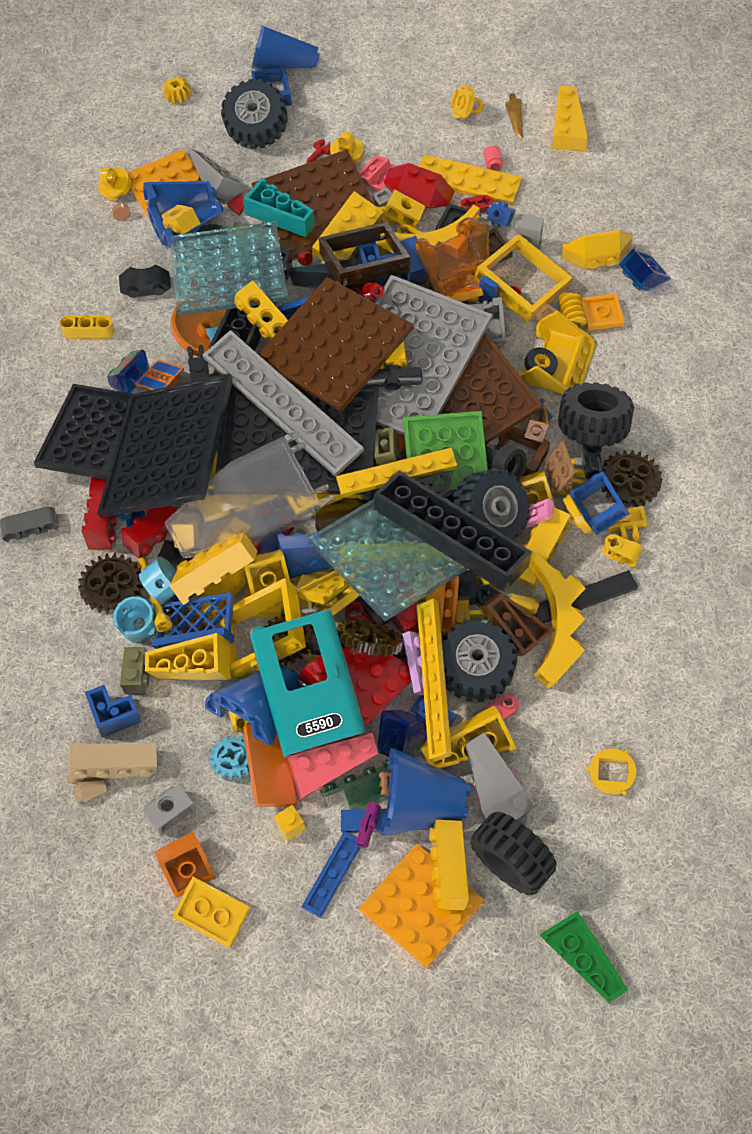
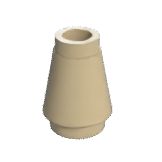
M104 780L78 782V785L73 786L77 802L83 801L85 803L107 792Z

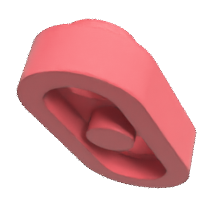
M505 694L486 706L482 711L494 706L499 711L503 721H505L517 712L519 702L514 695ZM509 701L512 705L507 706L505 702Z

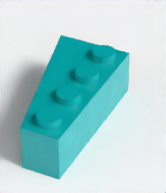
M261 178L243 199L247 216L307 237L315 227L314 210L298 200L294 201L290 198L289 194L280 192L273 184L269 185L264 178Z

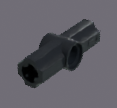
M388 365L384 369H379L366 385L384 387L387 390H398L401 386L422 385L421 367L401 368L397 365Z
M582 444V464L584 465L585 477L588 479L602 472L601 447L594 445L591 447L587 446V444Z

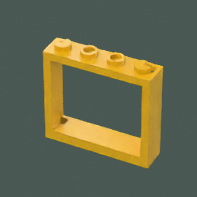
M518 233L477 267L473 279L480 283V278L484 275L498 283L497 298L502 297L503 304L526 323H529L546 304H551L569 287L573 277ZM514 249L557 283L533 305L490 271L494 265Z
M284 578L233 604L231 633L235 635L234 625L282 601L286 621L300 618L301 612L297 587ZM224 617L219 621L220 628L225 627ZM303 626L288 630V636L274 642L278 661L306 647ZM234 637V643L230 644L231 677L238 681L259 671L255 653L238 660L236 639Z

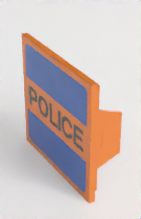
M158 359L135 385L147 390L179 384L178 376L184 370V367Z

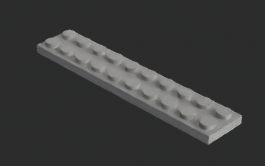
M231 330L203 354V358L220 374L230 373L233 377L232 384L335 477L364 452V448Z

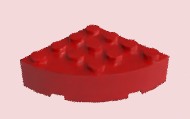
M343 648L344 657L366 728L412 682L409 665L388 654L386 657L382 655L375 656L374 654L367 655L366 652L359 653V650ZM322 656L315 658L307 664L298 675V678L306 686L327 679L328 676Z

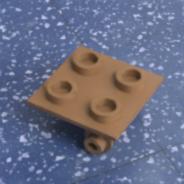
M562 440L545 462V467L556 495L561 490H565V492L572 490L573 483L571 478L575 474L565 442Z

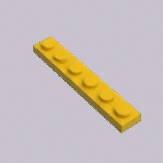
M452 448L336 476L341 497L381 488L399 470L411 478L417 479L456 469L457 463Z

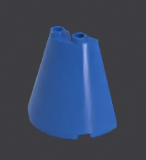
M261 26L251 68L266 69L284 66V69L316 67L319 61L320 53H317V46Z
M209 181L143 183L144 200H148V208L146 209L150 222L162 245H165L166 249L172 248L223 212L221 202L215 199L217 197L214 187H211ZM176 205L192 207L201 224L185 234L172 232L171 228L166 229L162 223L163 218L161 215Z
M280 664L286 689L288 691L299 689L298 673ZM260 671L211 693L206 698V710L222 718L227 713V709L251 723L253 737L268 746L273 743L277 731Z
M390 748L388 770H391L387 810L386 813H383L381 836L432 828L436 819L461 821L462 818L467 819L468 806L466 805V797L470 795L471 785L466 783L465 779L397 749Z

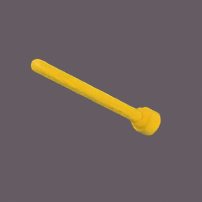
M139 558L138 563L142 571L148 564L145 558ZM149 594L156 613L154 623L157 631L166 632L172 627L170 617L164 613L161 603Z

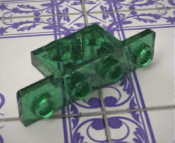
M389 759L385 760L382 766L377 768L371 766L364 769L360 775L351 774L344 777V781L340 783L331 782L324 785V789L319 791L321 796L325 798L343 791L350 809H355L387 796L381 795L382 787H380L381 778H379V774L391 771L388 770Z

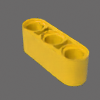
M66 315L59 321L63 336L69 339H107L115 333L112 319L105 315Z

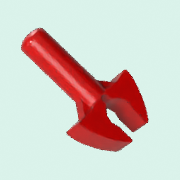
M325 139L313 143L316 151L306 162L315 161L321 154L329 155L330 142L325 147H322L325 144Z

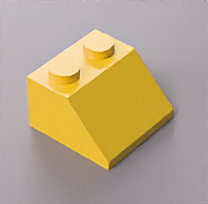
M281 549L255 556L254 561L243 567L251 595L284 578L290 581Z

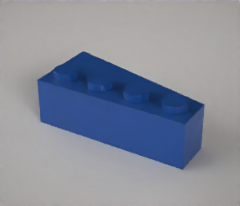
M314 532L313 535L294 533L293 536L277 534L279 548L285 558L289 579L302 576V574L307 575L339 566V547L325 541L318 532Z

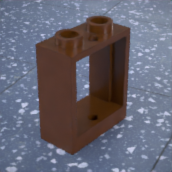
M513 427L498 437L499 442L497 445L494 444V446L501 448L507 445L509 440L536 450L530 464L526 465L523 476L538 472L549 452L550 441L544 439L543 442L525 438L524 430ZM510 459L507 470H509L511 466L512 459Z

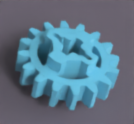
M232 734L231 739L223 736V742L216 740L217 747H211L213 754L209 755V759L212 761L210 766L211 769H215V775L217 776L221 773L223 780L229 776L230 781H233L234 776L241 780L242 773L249 775L248 758L243 736L235 739L234 734ZM233 755L235 759L231 760L229 756Z

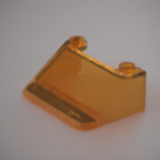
M467 217L456 225L458 236L436 246L429 244V241L424 238L415 241L416 252L435 292L447 296L476 282L473 278L477 267L490 257L488 224Z

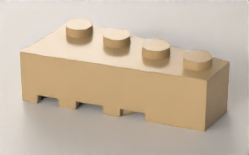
M156 743L69 744L67 758L68 783L132 776L150 777L156 773Z

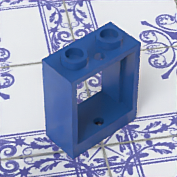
M284 66L251 71L254 81L258 79L264 80V83L267 81L270 83L282 81L284 90L280 91V94H282L286 106L292 105L291 92Z
M603 471L593 475L591 479L576 486L574 490L569 492L596 535L630 515ZM607 486L617 503L592 518L582 501Z

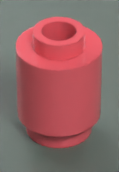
M488 146L483 152L486 167L499 171L503 165L500 148L498 146Z

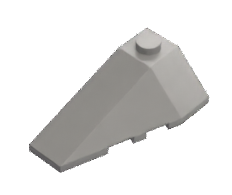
M189 148L188 152L201 180L209 181L211 187L215 188L217 193L216 200L223 199L227 201L248 190L249 186L237 176L233 177L228 174L229 171L217 165V162L203 152Z
M485 733L480 734L465 744L476 783V791L480 800V809L485 819L491 813L503 812L516 820L535 808L523 787Z

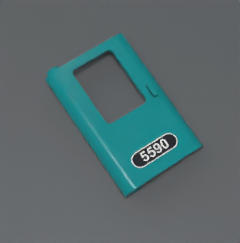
M331 610L320 611L266 628L263 625L252 629L253 632L249 635L284 757L354 735L367 733ZM310 624L314 627L328 677L325 681L288 691L272 638L275 634Z

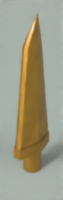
M511 93L509 95L510 101L505 103V107L507 108L514 133L522 139V100L516 99V95Z

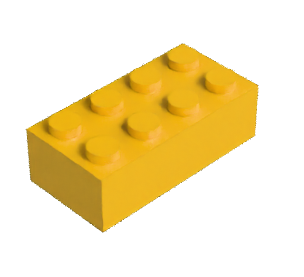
M354 191L320 237L379 224L383 218V211ZM318 238L312 246V254L325 262L319 253ZM356 246L333 253L338 261L354 258L359 249Z

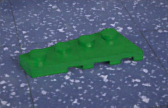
M578 911L540 934V937L608 1003L628 992L627 987Z

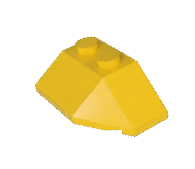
M622 230L584 235L570 243L563 244L561 256L563 259L583 269H595L605 265L613 266L619 263L630 249L633 235Z

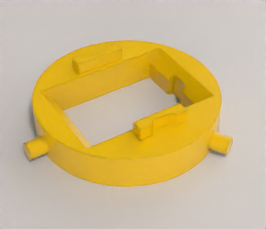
M567 495L563 501L567 506L566 509L572 516V521L586 535L588 533L592 534V529L572 496Z
M618 749L602 750L594 756L590 767L585 766V771H589L591 782L599 791L609 795H627L626 791L631 788L636 778V766L628 755L629 750L625 749L624 752ZM599 761L627 764V783L598 780Z

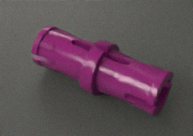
M369 802L364 819L360 821L359 825L361 828L355 844L361 848L369 847L372 833L377 828L376 821L381 810L379 804Z

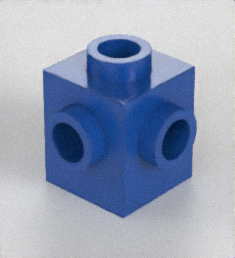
M501 200L499 202H492V205H489L486 212L488 215L487 220H490L491 225L501 227V225L510 227L516 209L508 207L509 203Z

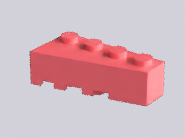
M369 733L289 756L288 761L299 800L375 757L378 751L373 734Z

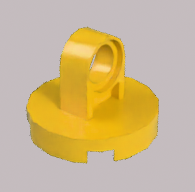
M466 84L459 85L460 89L455 90L453 93L450 107L453 108L454 112L452 116L462 120L467 118L470 113H480L484 104L480 98L475 97L471 86ZM474 101H477L478 107L473 110Z
M344 131L330 147L331 155L348 149L354 163L359 162L364 155L362 142L347 131Z
M103 167L99 172L98 190L105 199L116 201L122 194L125 196L130 190L132 181L125 169L120 167Z

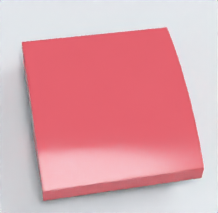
M375 155L359 171V174L365 185L378 192L385 187L388 188L384 184V180L389 169L396 166L391 165L388 158Z

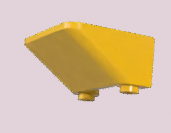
M555 311L539 320L536 326V336L545 341L543 348L550 350L558 360V367L555 373L551 376L539 366H535L529 370L524 368L520 371L519 376L527 385L563 394L570 387L576 384H583L595 350V342L590 335L560 312Z

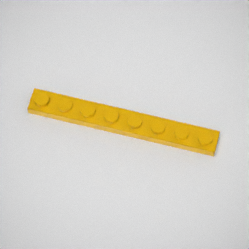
M431 599L417 605L428 753L429 760L435 762L452 756L439 604L437 600Z

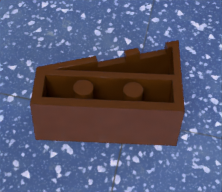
M504 594L493 596L480 607L489 621L494 622V627L497 628L500 625L504 628V634L509 633L512 638L511 643H514L516 646L517 656H525L555 630L541 622L536 616L525 611L523 607Z

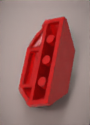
M411 163L390 168L384 180V184L388 186L392 193L395 189L423 204L427 209L448 206L454 195V190L441 174Z

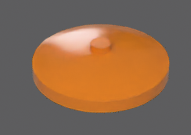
M204 295L192 296L182 300L175 307L170 320L171 332L176 342L187 352V347H191L194 355L201 357L198 350L199 345H203L205 353L209 350L211 343L205 329L219 326L229 304H218L217 298Z

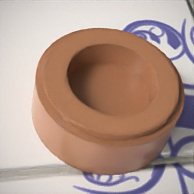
M119 203L113 206L112 214L116 220L126 219L130 216V210L128 205Z

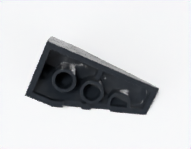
M356 259L339 261L343 268L358 265ZM326 263L288 269L294 286L317 289L326 277L336 281Z

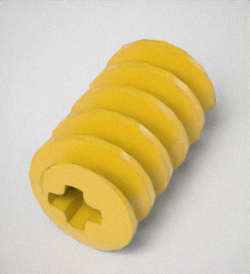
M571 292L561 294L558 297L561 314L581 329L587 324L581 296Z

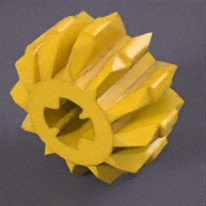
M172 76L171 80L166 79V83H163V96L168 103L172 101L175 104L179 101L181 104L182 100L187 101V98L190 97V84L185 78L181 79L179 76L174 78Z

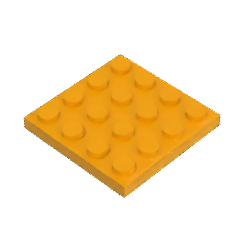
M184 149L127 172L132 181L130 191L148 219L149 216L146 209L148 208V200H144L143 183L202 181L195 165Z
M416 844L359 907V911L427 969L484 903L485 899L468 886L469 900L464 911L437 909V900L433 898V890L436 886L435 880H432L434 861L430 859V854Z

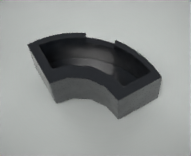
M156 264L145 269L129 267L119 275L120 293L131 298L162 295L171 288L169 271Z

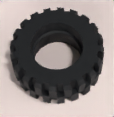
M586 382L582 385L576 384L567 389L561 396L558 425L565 436L567 435L570 440H575L581 445L587 444V446L591 447L593 445L603 447L604 445L613 446L615 443L618 444L629 435L634 404L626 392L620 391L615 386L611 387L609 384H599V382Z
M503 812L491 813L471 836V848L475 851L476 856L481 859L482 863L494 875L498 876L501 881L525 895L537 894L556 871L557 862L554 859L553 853L549 851L548 846L531 829L524 826L522 822Z

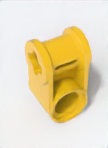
M616 534L608 535L602 548V552L606 557L616 560L621 564L626 563L631 568L636 566L643 550L639 543L627 540Z

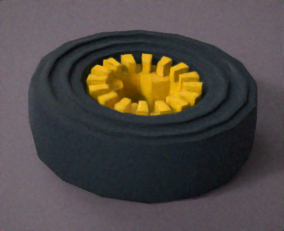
M536 347L527 353L524 359V366L526 370L539 366L552 376L558 367V360L550 350Z

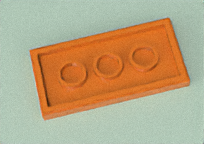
M245 724L243 726L255 807L295 806L297 801L288 761L289 757L283 756L278 735H276L273 743L268 746L253 737L251 724Z

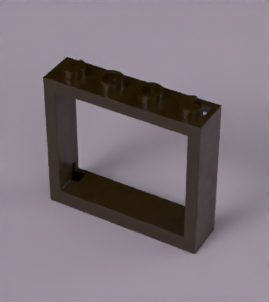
M388 222L319 237L320 255L337 283L347 288L389 278L391 275L397 276L411 272L410 256ZM386 240L396 256L343 268L333 252Z

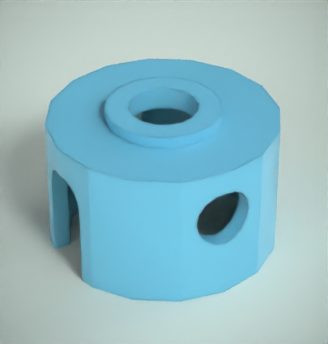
M157 557L139 574L144 588L158 602L165 603L176 595L169 585L177 570L165 558Z
M132 596L126 598L114 610L113 620L115 626L131 642L141 643L147 641L157 631L154 623L156 617L155 610L147 600L141 597ZM138 619L145 620L144 627L140 629L135 628V622Z

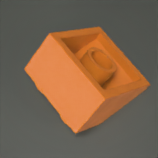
M194 832L154 851L175 898L184 894L192 877H196L205 883L216 878Z

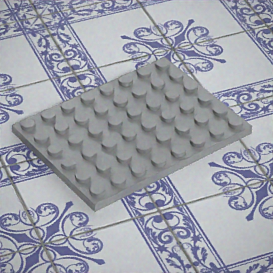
M391 275L384 286L383 296L378 298L375 303L413 323L414 329L404 340L408 367L405 368L421 367L422 385L401 386L398 390H387L384 387H379L377 425L385 428L393 427L396 433L404 436L403 417L441 414L493 316L490 313Z

